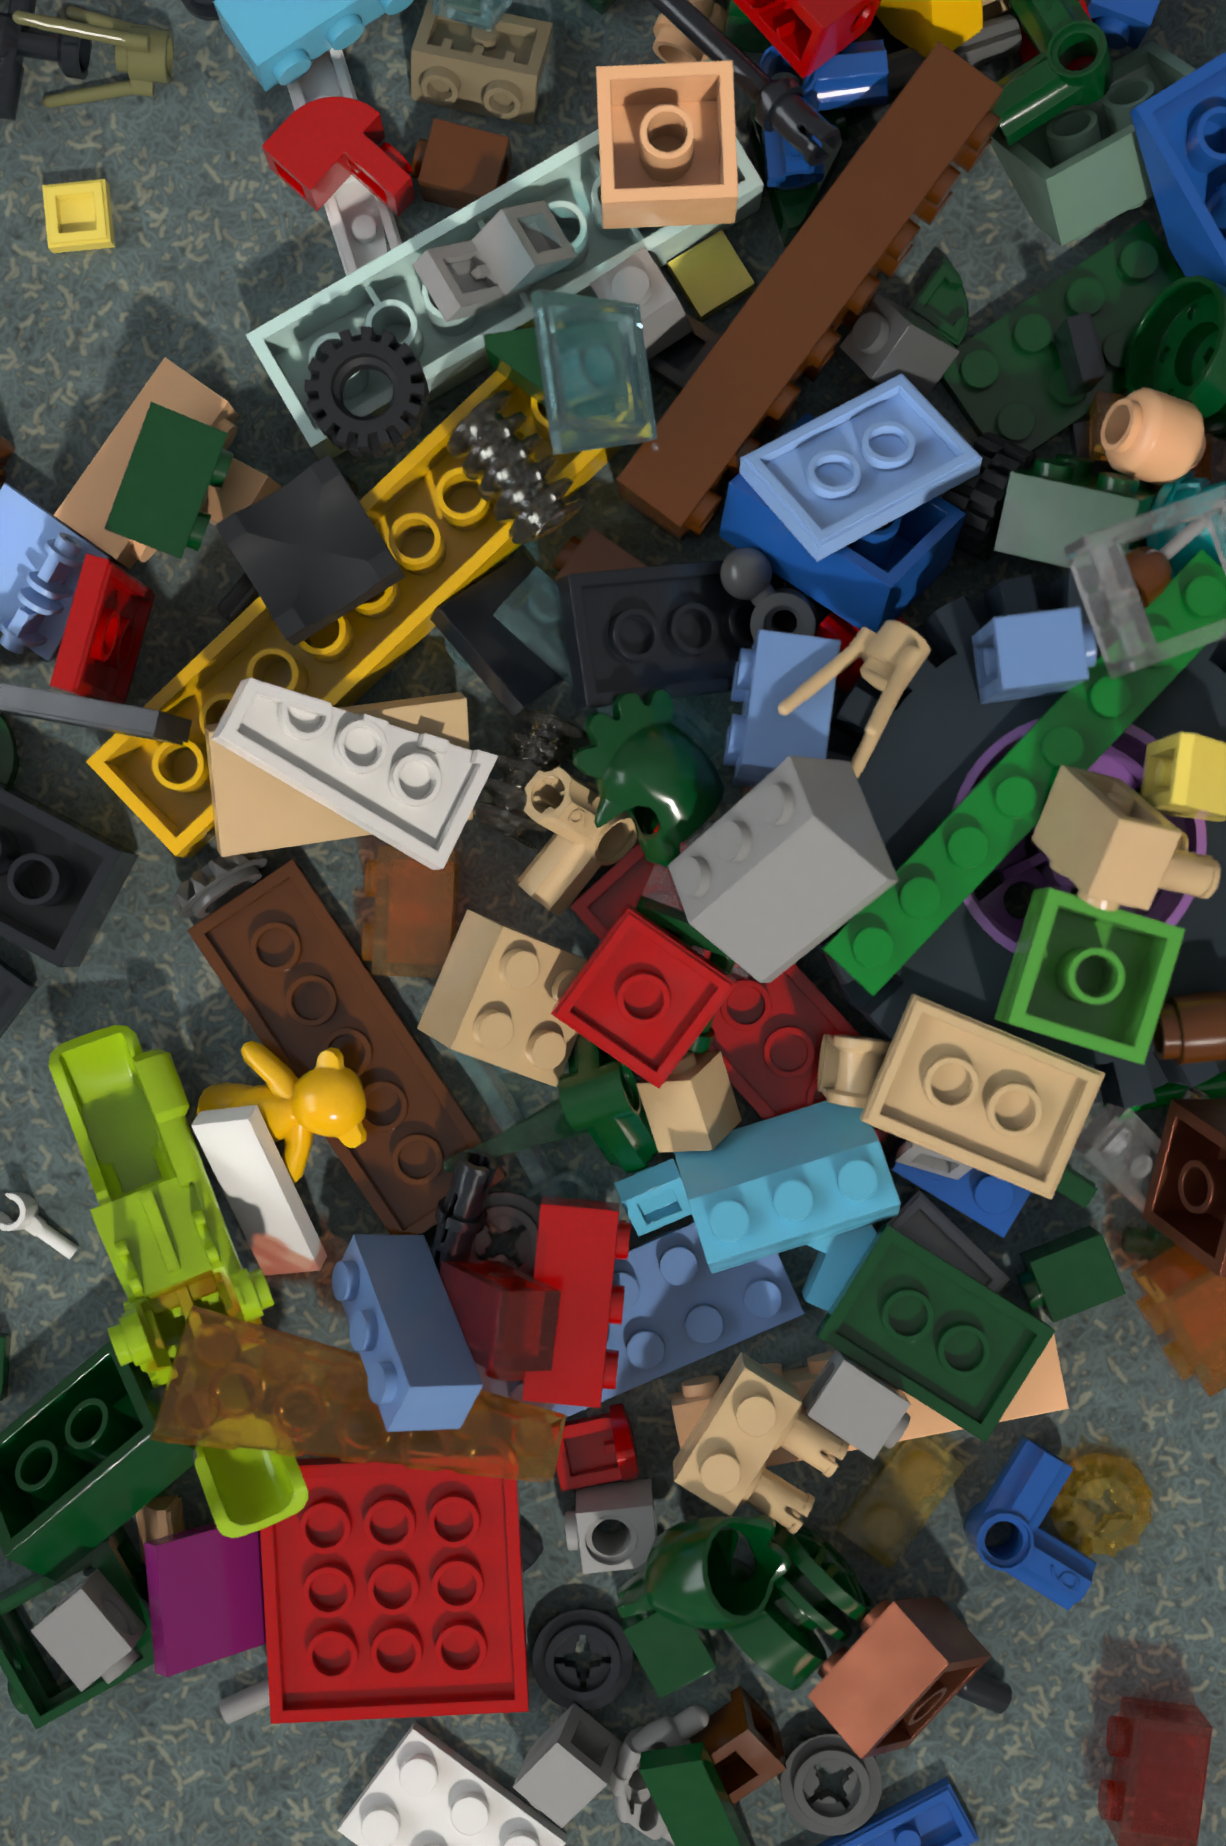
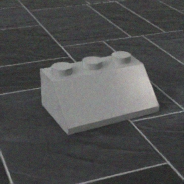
M789 756L668 865L688 923L760 983H771L899 881L850 761Z

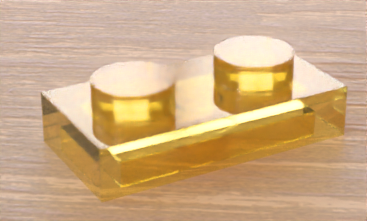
M929 1436L899 1441L838 1523V1530L891 1569L966 1468L965 1464Z

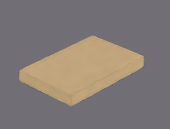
M912 993L862 1110L860 1120L1052 1200L1105 1073Z

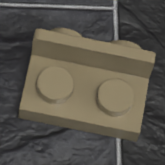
M427 0L411 49L412 99L418 102L528 125L533 124L537 113L539 84L552 43L553 23L446 0Z

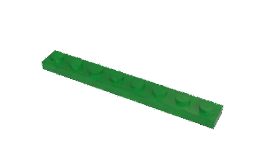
M1201 549L1195 553L1171 578V582L1164 592L1148 607L1143 608L1096 658L1095 666L1088 667L1089 679L1065 691L895 870L899 881L848 920L821 949L870 995L874 996L1038 823L1061 765L1088 770L1226 624V571L1204 550Z

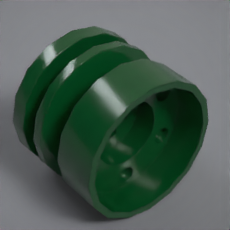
M1201 275L1179 278L1161 290L1144 310L1131 336L1125 360L1126 387L1129 393L1142 388H1151L1193 403L1202 414L1204 434H1210L1225 442L1226 286Z
M776 1522L773 1537L790 1554L791 1566L785 1574L774 1581L773 1589L765 1608L753 1620L724 1630L764 1672L780 1685L795 1691L799 1690L827 1659L826 1650L814 1631L817 1626L841 1642L846 1641L853 1632L841 1610L849 1617L861 1623L874 1608V1604L858 1582L856 1573L849 1563L822 1535L814 1529L805 1527L803 1524L795 1534H792L786 1530V1527ZM732 1558V1582L734 1584H741L751 1579L755 1568L738 1558Z

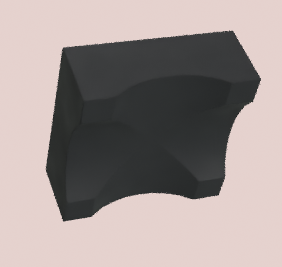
M330 454L310 465L300 475L274 493L215 524L224 541L252 582L284 638L293 646L406 577Z

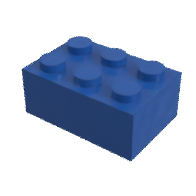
M806 413L781 436L815 419V417ZM739 473L729 482L719 537L737 549L750 547L761 551L769 559L772 572L859 630L862 627H866L877 634L887 620L895 621L949 566L966 513L937 496L817 562Z

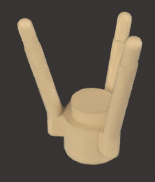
M887 620L877 634L866 627H862L845 650L778 705V712L781 715H788L856 659L861 657L864 661L863 666L860 668L861 675L867 682L883 691L850 762L858 780L902 692L931 652L930 646L916 631L894 620Z

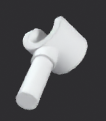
M5 1193L10 1200L18 1204L20 1215L17 1221L13 1222L8 1215L0 1211V1230L16 1231L25 1229L70 1260L79 1246L38 1216L39 1208L34 1198L26 1193Z

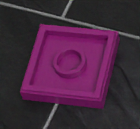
M215 1522L144 1542L155 1673L169 1677L266 1644L260 1530L242 1537L229 1538L223 1536L217 1529Z

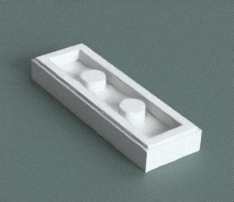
M250 1105L200 1111L191 1127L264 1276L320 1271L327 1258V1254L258 1106Z

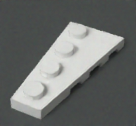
M247 678L240 682L211 737V740L432 870L444 869L498 758L497 755L481 750L472 751L450 744L449 740L427 733L418 734L388 724L389 721L367 714L358 715L332 707L329 702L253 678Z

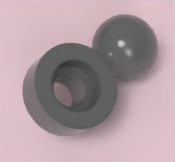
M743 547L727 555L720 570L721 582L731 596L741 600H750L755 605L750 621L751 634L754 641L759 629L814 637L818 625V616L814 604L805 594L791 588L774 589L771 585L772 566L765 554L755 548ZM780 610L792 612L797 619V626L791 630L780 629L775 624L774 614Z

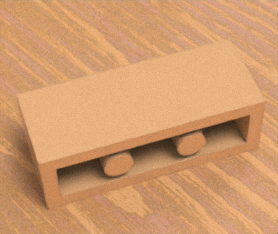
M164 357L54 514L59 520L129 569L132 568L137 559L141 562L147 561L156 550L107 531L104 528L150 403H156L228 433L223 448L226 450L232 444L238 430L237 426L233 423L239 415L230 403L166 357Z

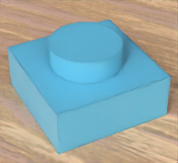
M673 1158L656 1166H648L646 1169L637 1171L634 1175L614 1183L620 1201L638 1236H642L692 1214L680 1172Z

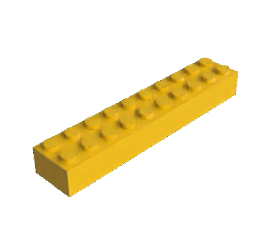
M558 311L545 325L570 321ZM496 370L359 501L406 576L405 578L295 646L284 638L259 596L142 707L192 720L188 743L183 742V745L115 733L86 762L175 856L192 859L216 836L204 725L218 724L242 680L253 678L329 702L332 707L336 708L352 706L435 627L430 618L440 606L491 574L649 424V404L627 382L629 411L617 413V420L605 425L579 426L577 419L562 420Z

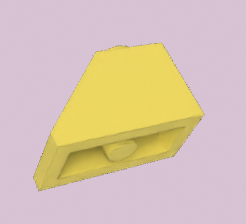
M1179 732L1148 743L1140 796L1162 815L1215 822L1226 821V743L1186 732Z

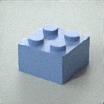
M759 629L752 649L741 648L739 662L735 664L731 690V701L742 702L741 715L732 714L731 724L727 727L722 765L734 767L732 785L754 788L789 756L826 759L836 677L788 715L779 714L778 705L839 654L841 640Z

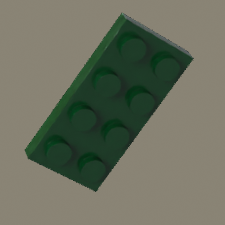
M1144 219L957 347L960 352L940 378V382L978 437H983L984 433L990 432L1034 452L1069 428L1072 423H1076L1127 388L1125 360L1131 336L1144 310L1161 290L1185 276ZM1089 312L1093 316L1107 373L1091 392L1069 397L1053 335L1066 317Z

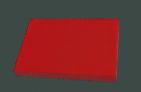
M86 553L49 686L74 696L125 704L156 595L153 593V590L109 559Z

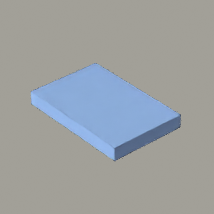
M901 373L741 457L739 473L818 562L976 476L980 472L982 457Z

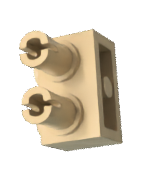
M1061 765L1031 840L1051 860L1050 868L1058 874L1069 878L1078 887L1077 895L1080 899L1094 907L1107 911H1117L1120 904L1149 910L1158 888L1202 899H1208L1214 893L1218 886L1221 872L1217 860H1212L1213 857L1189 852V840L1186 833L1181 832V829L1176 828L1122 779Z
M741 1352L673 1460L674 1482L729 1516L733 1515L738 1506L741 1507L746 1502L786 1527L787 1531L795 1534L803 1524V1521L799 1519L801 1514L805 1517L808 1516L813 1507L815 1497L801 1491L766 1469V1460L773 1450L776 1451L781 1446L829 1478L838 1468V1464L834 1462L836 1460L835 1457L842 1461L849 1448V1443L800 1412L802 1402L797 1387Z

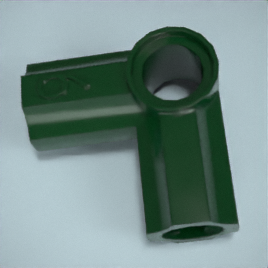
M1008 0L1009 7L1039 54L996 82L997 85L1004 89L994 111L995 114L1002 118L997 129L1009 146L1070 106L1089 105L1100 100L1108 92L1113 82L1114 70L1104 32L1097 24L1091 22L1078 0ZM1081 56L1095 58L1087 68L1080 71L1067 69L1074 59Z
M578 1034L568 1058L569 1073L561 1075L558 1081L561 1106L570 1127L574 1131L587 1129L609 1164L619 1166L626 1174L646 1169L652 1157L659 1152L645 1110L640 1102V1095L633 1071Z

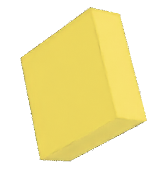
M106 179L42 185L48 248L52 253L115 247L110 188Z
M722 229L674 258L667 265L668 271L700 322L751 292L755 287V282Z

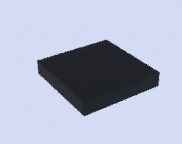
M524 553L516 556L440 606L430 618L514 718L571 677L560 596Z

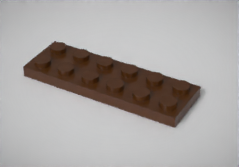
M292 859L189 928L187 932L262 1044L289 1067L298 1080L316 1067L317 1058L321 1052L329 1048L340 1050L343 1055L344 1066L358 1075L365 1092L367 1106L365 1117L361 1122L367 1132L366 1141L356 1148H348L336 1137L325 1138L390 1235H421L438 1223L435 1218V1212L439 1200L445 1197L447 1191H449L458 1152L462 1150L465 1153L466 1149H478L492 1155L495 1159L496 1157L298 861ZM499 1162L490 1188L507 1176Z

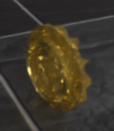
M1108 1453L1087 1454L1070 1462L1069 1464L1074 1469L1050 1507L1053 1523L1066 1543H1069L1088 1556L1092 1554H1106L1116 1557L1118 1551L1130 1545H1139L1140 1535L1145 1527L1153 1523L1151 1517V1498L1153 1494L1141 1472L1127 1460ZM1109 1486L1111 1489L1110 1499L1126 1513H1105L1102 1521L1098 1522L1096 1527L1094 1524L1095 1514L1078 1498L1087 1501L1089 1498L1094 1500L1100 1499L1104 1490L1107 1491Z

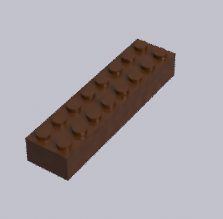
M938 41L618 476L616 481L619 497L623 502L680 544L689 532L698 538L705 532L721 509V506L718 504L722 496L718 493L728 480L731 481L740 472V458L761 447L762 443L758 439L766 428L774 434L782 428L798 404L795 400L799 396L801 389L797 386L804 377H807L814 383L825 370L837 351L834 348L841 338V335L837 332L843 324L852 330L856 321L873 300V295L881 284V281L877 279L879 275L883 272L890 278L894 276L914 247L912 242L921 230V227L918 225L919 221L922 220L930 226L950 200L953 194L951 189L961 175V172L958 171L959 167L970 173L992 142L991 135L1002 119L994 111L1004 90Z

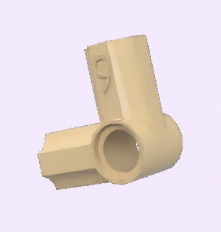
M558 766L548 772L538 770L525 787L527 803L524 811L532 820L551 830L554 834L517 880L520 882L518 885L531 898L539 902L550 912L561 917L601 865L607 866L620 861L633 849L638 841L634 821L627 811H623L602 827L597 828L594 820L600 795L596 783H585Z

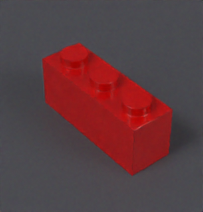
M543 1196L522 1401L601 1408L602 1389L615 1390L619 1350L606 1349L608 1325L622 1324L625 1286L614 1285L612 1282L615 1259L628 1260L631 1221L618 1220L620 1203Z

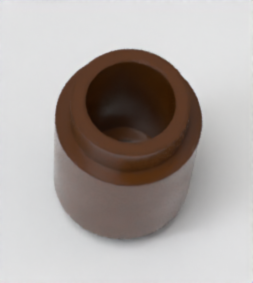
M1226 990L1170 996L1167 999V1003L1162 1004L1152 1037L1156 1055L1160 1060L1174 1059L1178 1065L1226 1060Z

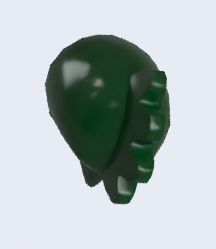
M662 689L652 690L647 695L644 703L639 695L633 692L619 694L614 700L612 718L607 714L594 712L587 717L585 731L591 743L588 746L577 749L573 754L572 762L583 774L595 778L600 795L594 820L596 827H602L627 810L634 821L638 841L646 860L652 864L658 863L669 868L668 865L680 855L679 844L696 832L715 812L722 800L725 787L714 764L702 748L686 733L671 723L674 705L667 691ZM659 822L660 825L658 831L656 833H653L657 823Z
M764 1514L753 1517L720 1515L687 1520L666 1529L655 1539L647 1561L633 1571L634 1577L617 1590L619 1600L616 1603V1608L620 1617L626 1618L653 1609L666 1619L677 1624L707 1630L727 1629L753 1620L765 1608L771 1595L774 1581L785 1574L791 1566L790 1554L780 1545L771 1541L775 1533L776 1522ZM724 1526L739 1530L747 1538L754 1554L755 1570L751 1579L741 1584H734L731 1579V1561L739 1539L738 1532L736 1530H720Z

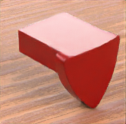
M623 1403L610 1405L609 1413L549 1425L548 1431L561 1492L622 1479L624 1482L638 1479L636 1443L630 1419Z

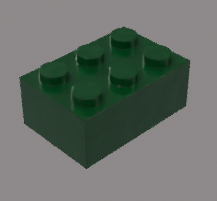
M111 1340L0 1433V1546L6 1559L54 1581L58 1580L194 1465L192 1455L194 1448L199 1442L171 1382L154 1388L148 1373L142 1372L140 1365L135 1366L133 1361L121 1366Z

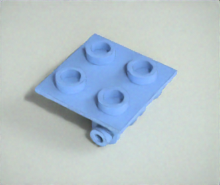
M4 483L0 489V631L3 633L0 644L16 654H23L25 648L28 647L49 662L62 642L86 553L109 559L111 556L8 483Z

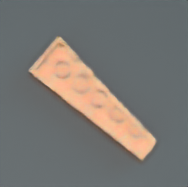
M193 1305L186 1318L151 1439L166 1443L236 1450L238 1447L275 1451V1454L297 1457H302L304 1454L341 1458V1461L363 1464L368 1461L405 1465V1468L440 1471L446 1469L453 1470L458 1474L546 1483L554 1478L567 1415L480 1390L460 1429L387 1432L379 1407L372 1402L369 1396L368 1376L360 1354Z

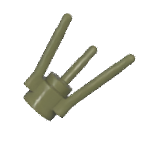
M74 6L67 7L65 11L66 16L72 20L16 10L12 15L14 22L20 25L115 45L116 69L118 72L128 73L130 80L46 95L42 99V103L46 108L70 106L129 95L154 97L155 83L170 84L174 58V40L171 30L160 29L157 26L139 25Z

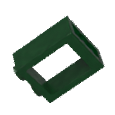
M123 1525L58 1580L54 1581L36 1572L0 1593V1666L8 1679L7 1688L13 1705L21 1714H28L36 1730L154 1664L146 1566ZM92 1566L94 1571L97 1568L147 1629L133 1648L139 1657L127 1670L109 1684L100 1676L81 1692L72 1680L58 1686L15 1608L85 1568Z

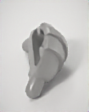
M695 1704L689 1706L674 1717L667 1715L651 1721L645 1726L631 1730L619 1749L618 1758L609 1779L616 1814L621 1822L629 1823L652 1840H658L662 1837L674 1844L640 1774L641 1752L691 1744L689 1739L702 1731L709 1722V1713L702 1705Z

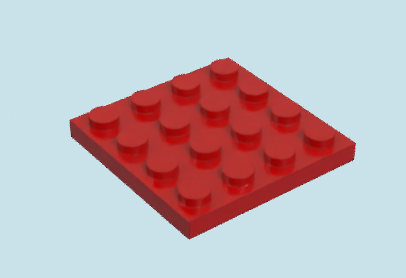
M517 1449L296 1459L308 1489L309 1499L304 1508L298 1513L260 1530L271 1724L529 1712L530 1699Z

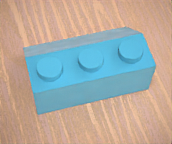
M824 1101L734 1129L714 1150L674 1152L704 1255L712 1274L899 1215L901 1203L880 1141L873 1126L860 1120L863 1108L837 1105Z

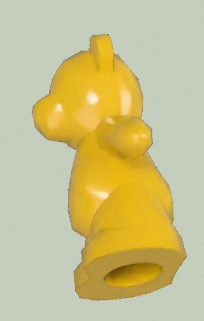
M255 1041L246 1042L241 1048L243 1060L266 1084L252 1086L230 1082L216 1083L204 1089L198 1102L197 1115L200 1111L257 1105L274 1143L284 1139L285 1148L281 1158L294 1184L303 1176L314 1134L336 1137L348 1148H356L366 1141L367 1132L361 1122L365 1117L367 1106L365 1092L358 1075L344 1066L343 1055L337 1048H329L321 1052L317 1058L316 1067L298 1080L291 1069L264 1045Z

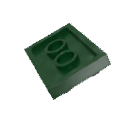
M884 1222L815 1333L819 1339L986 1443L1052 1338L1055 1330L1047 1323Z

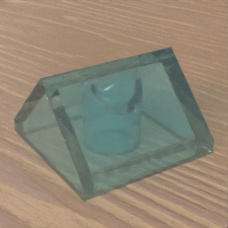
M542 289L531 293L553 455L643 443L657 439L639 304Z

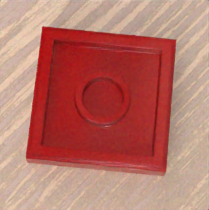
M628 904L552 1008L551 1015L660 1089L733 991L737 981L733 976Z

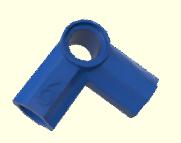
M883 40L850 43L805 78H802L773 45L765 50L759 62V67L769 77L781 72L795 75L802 83L803 99L817 112L886 104L888 99L889 71L887 51L884 48ZM761 127L767 187L780 188L782 191L803 189L811 184L823 181L825 177L823 162L816 166H810L804 160V157L776 131L766 132ZM812 134V139L822 147L821 141Z
M1022 1436L985 1499L977 1503L968 1512L965 1520V1535L969 1544L989 1567L1005 1571L1069 1611L1074 1604L1081 1602L1092 1584L1096 1562L1039 1525L1074 1468L1038 1443ZM1000 1521L1012 1523L1011 1535L1004 1544L998 1547L985 1545L986 1533L993 1524Z

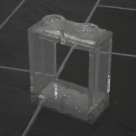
M1226 485L1089 533L1064 548L1111 680L1226 638V619L1157 644L1121 547L1204 516L1226 576Z

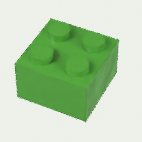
M1050 887L1034 889L994 1020L1144 1065L1186 929L1121 909L1117 911L1099 909L1084 902L1076 895Z

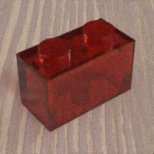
M442 1260L440 1277L474 1362L485 1368V1375L502 1381H521L525 1379L526 1371H552L561 1291L500 1261Z
M1122 1696L1119 1716H1110L1106 1731V1747L1108 1755L1114 1756L1111 1780H1101L1098 1793V1811L1100 1819L1106 1820L1118 1846H1197L1213 1728L1197 1706Z

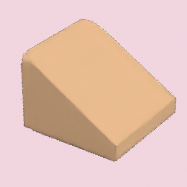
M178 1495L155 1497L136 1513L143 1563L146 1565L144 1542L186 1531L182 1497L178 1498Z

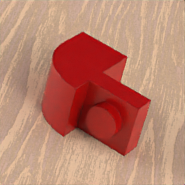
M332 96L308 102L295 110L262 145L270 169L317 212L351 175L398 217L415 200L412 179L409 175L412 172V167L401 153L389 143L384 142L378 147L385 138L381 115L374 108L359 100Z

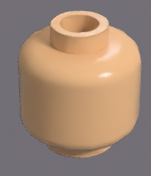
M1142 388L1131 392L1127 397L1118 400L1111 406L1102 424L1101 444L1105 449L1108 462L1115 471L1158 486L1175 483L1187 474L1190 469L1194 468L1204 454L1206 438L1204 435L1203 417L1196 405L1151 388Z

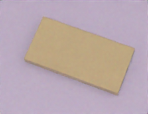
M461 692L339 708L358 715L367 714L389 721L388 724L418 734L427 733L449 740L450 744L469 749L467 698ZM218 724L204 725L216 844L221 857L372 835L211 740ZM473 809L468 820H473Z

